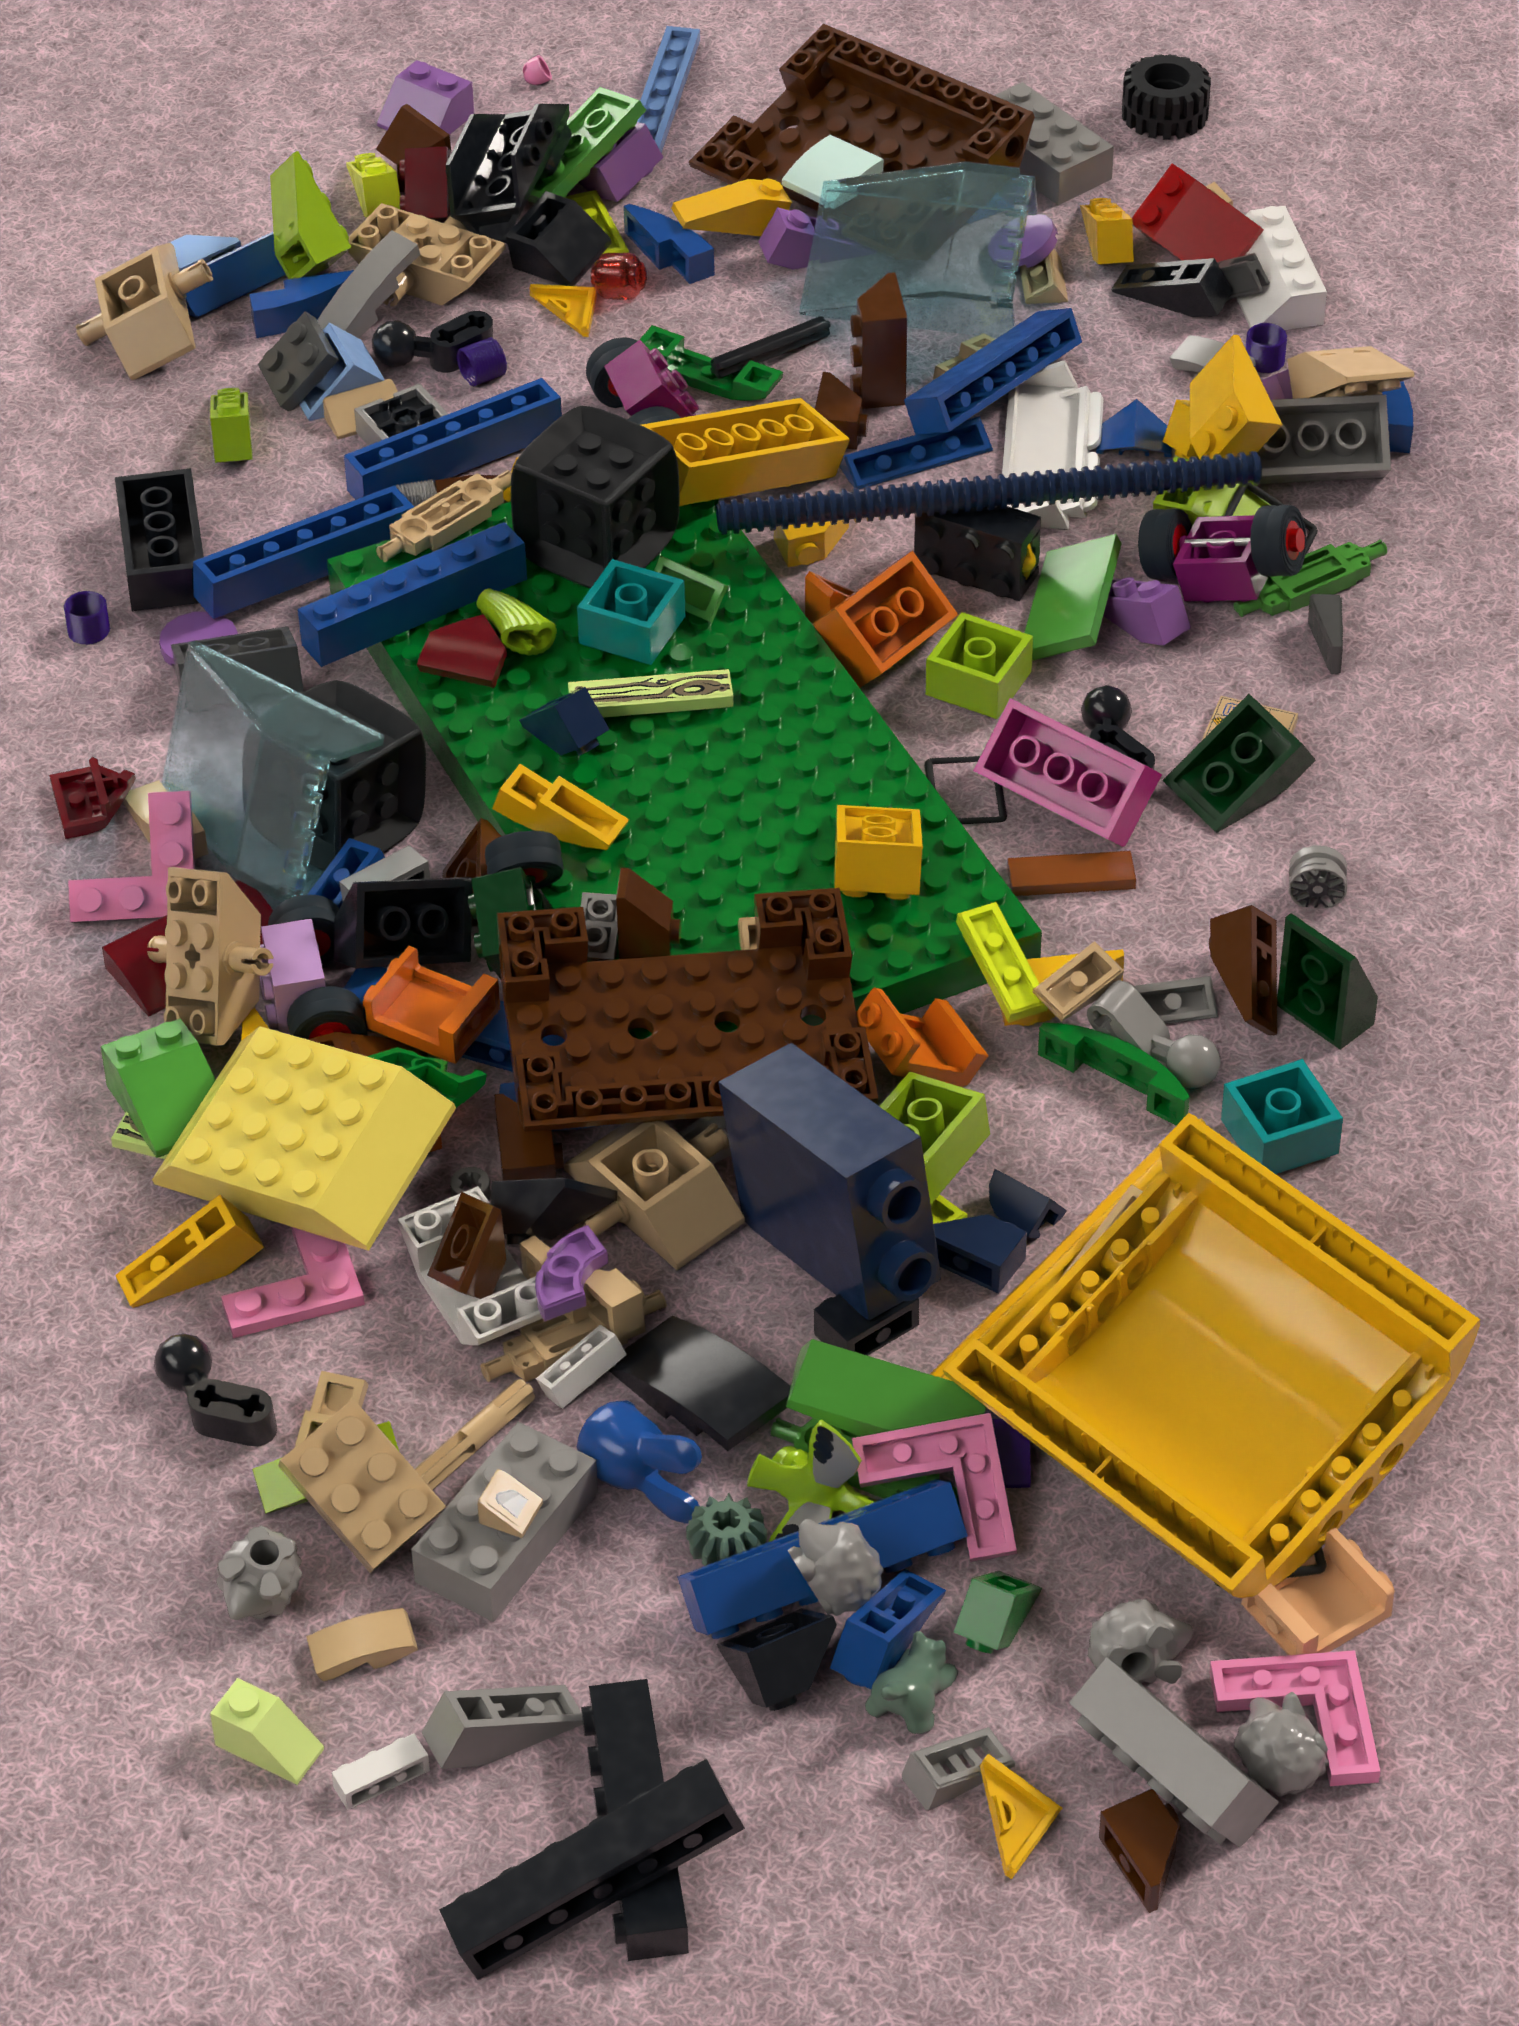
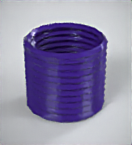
M1260 323L1252 326L1247 332L1246 351L1249 356L1254 358L1256 371L1260 373H1273L1281 369L1285 364L1286 331L1272 323Z
M489 337L458 350L457 362L460 372L471 386L474 387L506 374V357L496 339Z
M81 591L65 600L64 612L67 632L73 642L89 645L102 641L108 635L110 624L107 603L101 594L94 591Z

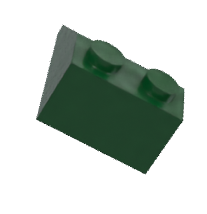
M1248 694L1162 781L1206 824L1218 833L1287 790L1316 759L1290 731Z
M1291 913L1285 917L1277 1006L1341 1050L1375 1024L1378 996L1354 955Z

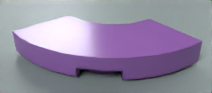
M589 1225L581 1227L559 1240L547 1252V1259L536 1274L537 1305L544 1321L585 1307L586 1296L583 1289L585 1281L595 1270L608 1264L607 1250Z

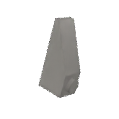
M566 1685L444 1691L421 1733L441 1769L484 1766L583 1725L582 1713Z

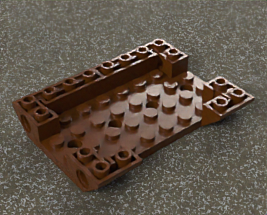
M823 23L779 68L786 90L753 124L733 115L688 162L690 167L729 185L746 179L763 180L766 178L776 180L782 185V178L806 151L829 135L835 136L884 159L883 172L860 184L859 198L837 210H833L783 186L789 198L849 225L843 231L844 237L896 261L930 262L1021 166L1035 116L1030 110ZM898 170L901 171L899 174H896V173L890 174V173H892V172H894V171H898ZM954 194L952 197L942 198L945 195Z
M840 888L755 894L757 949L587 962L588 936L583 907L497 913L501 984L518 1115L524 1131L724 1116L718 1082L790 1043L800 1048L872 1102L878 1104V1093L866 1028L859 1027L851 987L852 952ZM807 1015H816L822 1018L824 1022L820 1025L811 1026L802 1021V1018ZM728 1021L734 1023L738 1029L733 1032H722L716 1028V1025L720 1022ZM636 1028H644L652 1035L645 1039H637L632 1037L629 1032ZM548 1035H558L565 1041L560 1045L550 1046L544 1043L542 1039Z

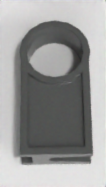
M1255 253L1217 262L1233 290L1228 299L1262 292L1261 286L1270 283Z

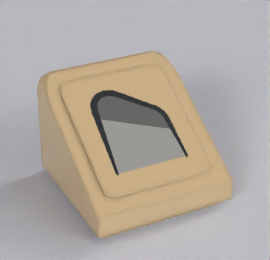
M497 1469L478 1500L479 1523L523 1538L541 1508L543 1499L508 1473Z

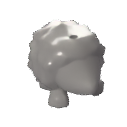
M805 1519L799 1525L800 1547L793 1546L787 1551L828 1615L833 1614L835 1616L841 1615L844 1612L857 1611L871 1599L873 1594L881 1589L883 1567L880 1564L879 1553L868 1544L859 1526L856 1524L839 1522L836 1525L817 1524L811 1519Z
M260 1525L250 1529L243 1540L234 1541L231 1550L227 1551L224 1554L223 1560L218 1563L217 1572L219 1577L216 1580L219 1589L223 1592L227 1611L232 1620H239L248 1616L261 1620L270 1615L283 1614L285 1606L290 1604L292 1594L298 1590V1582L303 1574L299 1568L302 1559L297 1554L298 1548L294 1540L287 1538L282 1532L271 1531Z
M1136 1599L1127 1603H1120L1114 1609L1104 1612L1099 1620L1092 1623L1087 1656L1096 1669L1107 1657L1140 1683L1144 1681L1153 1683L1159 1678L1173 1684L1181 1677L1182 1666L1179 1662L1172 1659L1190 1641L1193 1636V1628L1190 1624L1160 1612L1156 1604H1152L1146 1599Z
M1294 1692L1287 1694L1284 1697L1282 1707L1265 1698L1257 1697L1253 1699L1249 1704L1250 1715L1246 1723L1238 1728L1237 1736L1234 1739V1748L1240 1756L1243 1765L1248 1768L1249 1776L1264 1790H1271L1279 1797L1289 1793L1296 1795L1301 1791L1312 1788L1317 1778L1325 1774V1767L1329 1765L1326 1757L1328 1748L1321 1734L1315 1730L1309 1719L1305 1717L1306 1715L1298 1696Z

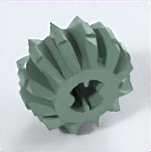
M728 1493L724 1501L718 1502L709 1496L706 1507L695 1506L692 1520H689L686 1526V1538L689 1540L690 1553L693 1559H702V1564L706 1566L765 1544L767 1542V1529L764 1526V1517L761 1514V1509L751 1508L748 1497L734 1502L730 1493Z

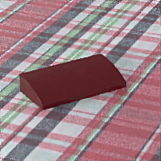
M246 876L235 881L237 886L261 914V927L268 926L269 917L273 912L271 906ZM167 915L102 947L106 970L148 1017L166 1008V982L164 977L166 963L153 962L149 958L147 951L159 952L158 948H149L148 943L154 936H165ZM260 931V944H263L262 933Z

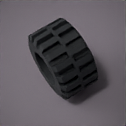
M1172 54L1154 55V57L1141 58V61H1135L1130 65V68L1126 69L1123 78V121H1126V125L1130 129L1136 127V133L1143 135L1146 132L1149 138L1154 139L1157 136H1163V140H1171V136H1176L1180 139L1185 137V133L1190 135L1197 133V128L1202 129L1205 126V121H1208L1211 87L1209 72L1202 68L1200 63L1190 61V58L1178 57Z

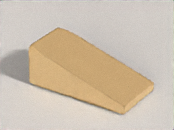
M1094 941L1036 986L1032 992L1062 1022L1097 1000L1114 981H1121L1124 970Z

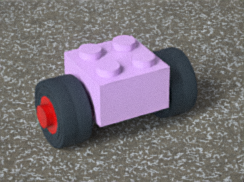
M300 895L290 898L274 909L269 917L268 926L261 927L263 944H260V947L268 949L273 955V959H262L264 963H273V967L267 975L260 976L262 999L271 1000L272 1004L265 1005L269 1029H277L279 1032L303 1039H311L334 1032L368 1035L364 1008L359 998L345 988L325 985L323 968L335 962L334 918L339 911L338 906L326 897Z

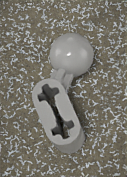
M1120 980L1114 981L1087 1009L1088 1021L1095 1030L1126 1041L1156 1060L1166 1063L1167 1069L1179 1080L1184 1088L1199 1089L1216 1078L1221 1065V1056L1216 1045L1203 1035L1188 1034L1176 1041L1170 1040V1033L1166 1024L1131 984Z

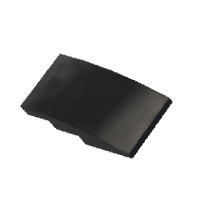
M673 1315L625 1348L624 1351L627 1355L608 1370L665 1419L672 1415L695 1436L704 1431L727 1452L787 1409L786 1404L791 1387L765 1365L732 1343L700 1326Z

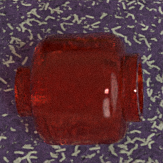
M605 253L598 258L596 265L591 270L590 278L593 287L596 288L602 298L631 300L636 298L640 291L645 288L647 271L644 263L640 262L639 258L633 253Z

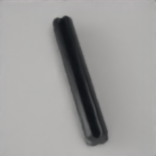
M823 316L808 320L712 358L710 361L712 366L710 371L719 379L741 371L750 360L762 363L828 337L831 324Z

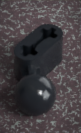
M470 311L437 326L430 333V337L416 336L415 331L408 324L399 320L387 321L380 325L373 334L372 349L377 359L391 367L404 366L412 361L414 356L430 358V366L434 370L449 373L459 370L457 353L460 348L489 337L493 338V319L486 312Z
M1109 685L1097 687L1087 693L1082 703L1081 714L1085 726L1091 730L1090 738L1154 770V754L1123 730L1126 728L1132 714L1128 696L1120 689Z
M185 1333L170 1336L159 1345L154 1360L156 1375L169 1389L186 1393L194 1429L199 1434L256 1447L266 1445L273 1440L277 1433V1423L271 1397L265 1391L226 1381L209 1379L208 1375L212 1366V1356L208 1346L197 1336Z

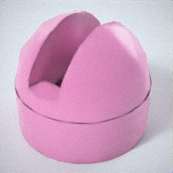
M540 55L533 57L524 64L523 74L527 83L541 85L552 79L549 67Z

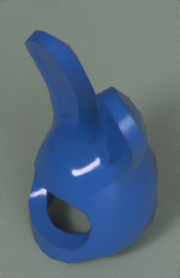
M627 1400L613 1401L599 1407L584 1423L576 1446L578 1451L596 1459L597 1478L617 1489H636L643 1492L651 1503L668 1518L688 1524V1521L692 1520L695 1506H699L697 1500L687 1492L667 1482L659 1473L661 1470L677 1474H687L693 1471L701 1463L702 1454L700 1447L694 1440L684 1436L663 1435L655 1423L638 1411L635 1404Z

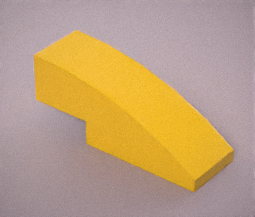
M522 764L518 765L499 789L492 807L493 810L534 831L548 832L555 835L560 841L602 850L609 849L629 821L625 816L561 776H558L552 784Z

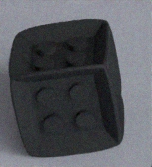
M578 406L569 410L535 438L521 453L514 465L511 475L513 531L525 543L526 558L534 564L591 589L612 559L645 568L667 546L678 524L680 505L679 471L676 453L672 444L658 433L608 411L590 406Z
M339 680L319 684L279 706L261 719L253 728L249 739L247 755L248 805L253 823L270 840L312 866L325 871L349 838L380 848L382 852H385L406 838L421 820L426 792V747L422 731L407 715L364 689Z

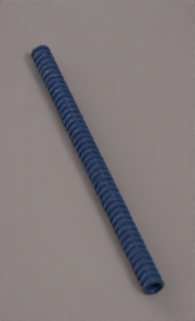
M1251 451L1247 456L1244 452H1239L1236 457L1232 453H1227L1225 458H1222L1220 454H1215L1213 459H1210L1208 455H1204L1201 457V460L1193 456L1189 458V461H1186L1183 457L1178 458L1177 462H1174L1172 459H1166L1165 463H1161L1160 460H1154L1153 464L1143 461L1141 465L1131 462L1127 467L1124 463H1119L1117 468H1113L1112 464H1107L1105 469H1101L1100 465H1096L1093 467V470H1089L1088 466L1081 468V471H1077L1074 467L1070 468L1069 472H1065L1064 469H1058L1057 473H1053L1052 470H1046L1045 474H1041L1040 471H1034L1033 475L1030 476L1028 472H1022L1019 477L1015 473H1010L1008 478H1005L1003 474H999L997 479L987 475L985 480H981L979 476L973 477V481H968L967 477L961 478L960 482H956L955 479H949L948 483H944L943 480H937L936 484H932L931 481H925L924 485L921 486L919 482H914L910 487L907 486V483H902L899 488H896L894 484H890L888 489H883L882 485H878L876 490H871L870 486L864 487V491H859L856 487L852 488V492H847L846 489H840L839 493H835L834 490H828L827 494H822V491H816L815 495L810 496L809 492H804L802 497H798L797 493H792L791 498H786L785 494H780L779 499H774L773 495H769L767 500H762L760 496L755 497L754 501H749V498H743L742 502L731 499L730 503L719 500L716 505L718 531L721 532V535H727V532L732 530L734 534H739L740 530L745 529L746 533H751L754 528H757L758 532H763L764 527H769L770 531H775L776 526H781L785 530L788 529L789 525H793L796 529L800 528L801 524H806V527H812L813 523L824 526L825 522L829 521L831 525H836L837 521L842 520L843 524H848L851 519H854L855 523H860L862 518H866L867 522H872L874 517H878L880 521L886 519V516H890L892 520L897 519L898 515H903V518H909L910 514L921 517L922 513L933 516L934 512L939 511L940 515H945L948 510H951L952 514H957L959 509H963L964 513H969L971 508H975L976 512H980L983 510V507H987L990 511L994 510L995 506H999L1000 509H1006L1007 505H1011L1012 508H1018L1019 504H1023L1024 507H1030L1031 503L1042 506L1045 501L1049 505H1054L1056 500H1059L1061 504H1065L1068 499H1071L1073 503H1077L1080 498L1088 502L1091 501L1092 497H1095L1098 501L1103 500L1104 496H1107L1109 499H1115L1116 495L1126 498L1128 494L1138 497L1140 493L1150 496L1153 491L1157 495H1162L1164 490H1167L1169 494H1173L1176 489H1179L1181 493H1185L1188 488L1196 492L1199 491L1200 487H1203L1206 491L1211 490L1212 486H1215L1216 489H1223L1224 485H1227L1228 488H1234L1236 484L1246 487L1248 483L1258 486L1262 479V465L1257 452Z

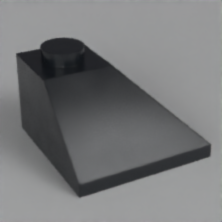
M567 1178L492 1181L491 1205L501 1209L504 1238L507 1239L506 1246L520 1248L521 1242L534 1235L540 1240H552L617 1200L616 1190Z
M801 1608L716 1645L751 1702L765 1708L769 1707L770 1711H776L796 1703V1695L810 1689L837 1624L832 1615Z

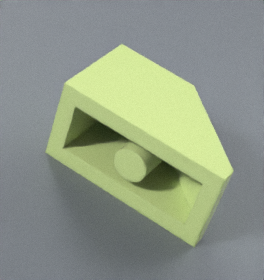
M239 1678L236 1679L210 1713L216 1746L298 1785L324 1750V1745L279 1697Z

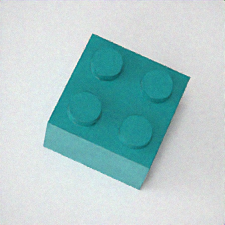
M612 559L577 607L579 644L652 665L685 618L684 580Z
M1303 1059L1224 1084L1221 1112L1223 1124L1242 1151L1273 1173L1278 1174L1339 1154L1343 1117Z

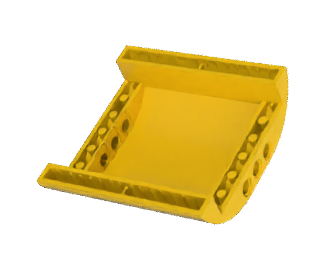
M1188 1113L1159 1143L1163 1168L1160 1175L993 1350L974 1337L943 1369L946 1377L1229 1594L1237 1598H1247L1258 1595L1270 1583L1273 1586L1279 1584L1301 1567L1325 1544L1326 1533L1333 1528L1339 1529L1403 1458L1425 1430L1453 1387L1476 1339L1480 1327V1319L1195 1116Z

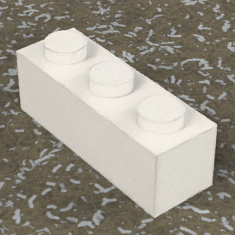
M599 1325L540 1374L536 1380L544 1394L563 1409L627 1354L617 1336L602 1325Z
M413 1733L405 1738L395 1740L392 1744L382 1749L371 1751L365 1757L350 1764H344L331 1772L333 1788L346 1809L349 1810L430 1771L429 1757Z

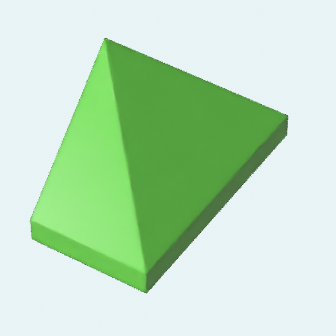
M660 556L654 571L684 580L685 611L712 623L728 586L710 576Z

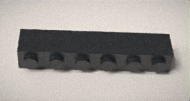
M647 1679L589 1686L590 1706L581 1707L584 1736L594 1735L595 1746L587 1747L590 1776H600L602 1787L593 1788L597 1818L606 1816L632 1801L638 1794L650 1791L664 1783ZM678 1867L618 1900L621 1913L612 1914L616 1945L626 1944L628 1961L689 1953L688 1926Z
M705 1759L694 1766L684 1768L675 1777L652 1790L638 1794L632 1801L606 1816L594 1819L588 1826L567 1838L548 1845L537 1855L517 1866L504 1870L498 1877L473 1891L460 1895L454 1902L439 1910L459 1955L476 1979L479 1980L742 1831L745 1827L722 1783L708 1760Z

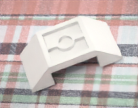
M479 1186L463 1192L490 1204ZM460 1194L399 1218L398 1225L420 1282L460 1343L480 1345L542 1319L536 1299V1276L527 1280L507 1249V1260L492 1295L482 1299L458 1292L427 1276L460 1197Z

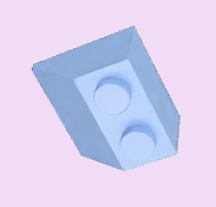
M328 323L323 332L339 360L299 403L309 421L324 418L323 399L325 397L385 380L362 340L331 323Z

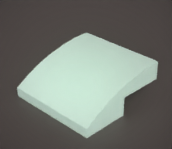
M829 135L812 146L793 164L782 178V186L833 210H837L859 198L860 184L883 172L884 159Z

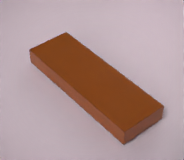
M1131 851L1007 858L1010 888L1015 896L1136 889V875Z

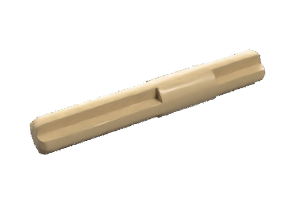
M522 1379L515 1380L415 1468L416 1472L434 1490L534 1401L535 1395L532 1386Z

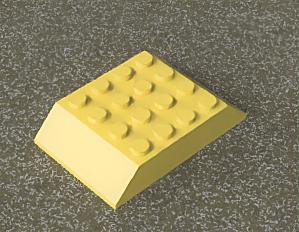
M259 1026L239 1043L152 1178V1181L155 1185L206 1201H212L220 1194L242 1212L369 1251L454 1113L456 1106L452 1101L402 1066Z

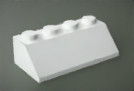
M1269 206L1263 209L1250 210L1245 216L1262 227L1264 231L1246 255L1256 254L1270 283L1261 286L1262 292L1237 297L1249 327L1251 328L1260 323H1272L1282 327L1284 330L1324 325L1327 291L1286 206Z

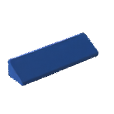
M273 231L208 262L207 265L212 272L213 281L207 282L186 293L187 297L185 299L188 314L192 317H199L286 275L275 256Z
M978 416L966 420L950 432L912 435L844 455L839 468L854 488L863 489L867 486H873L993 451L982 420Z

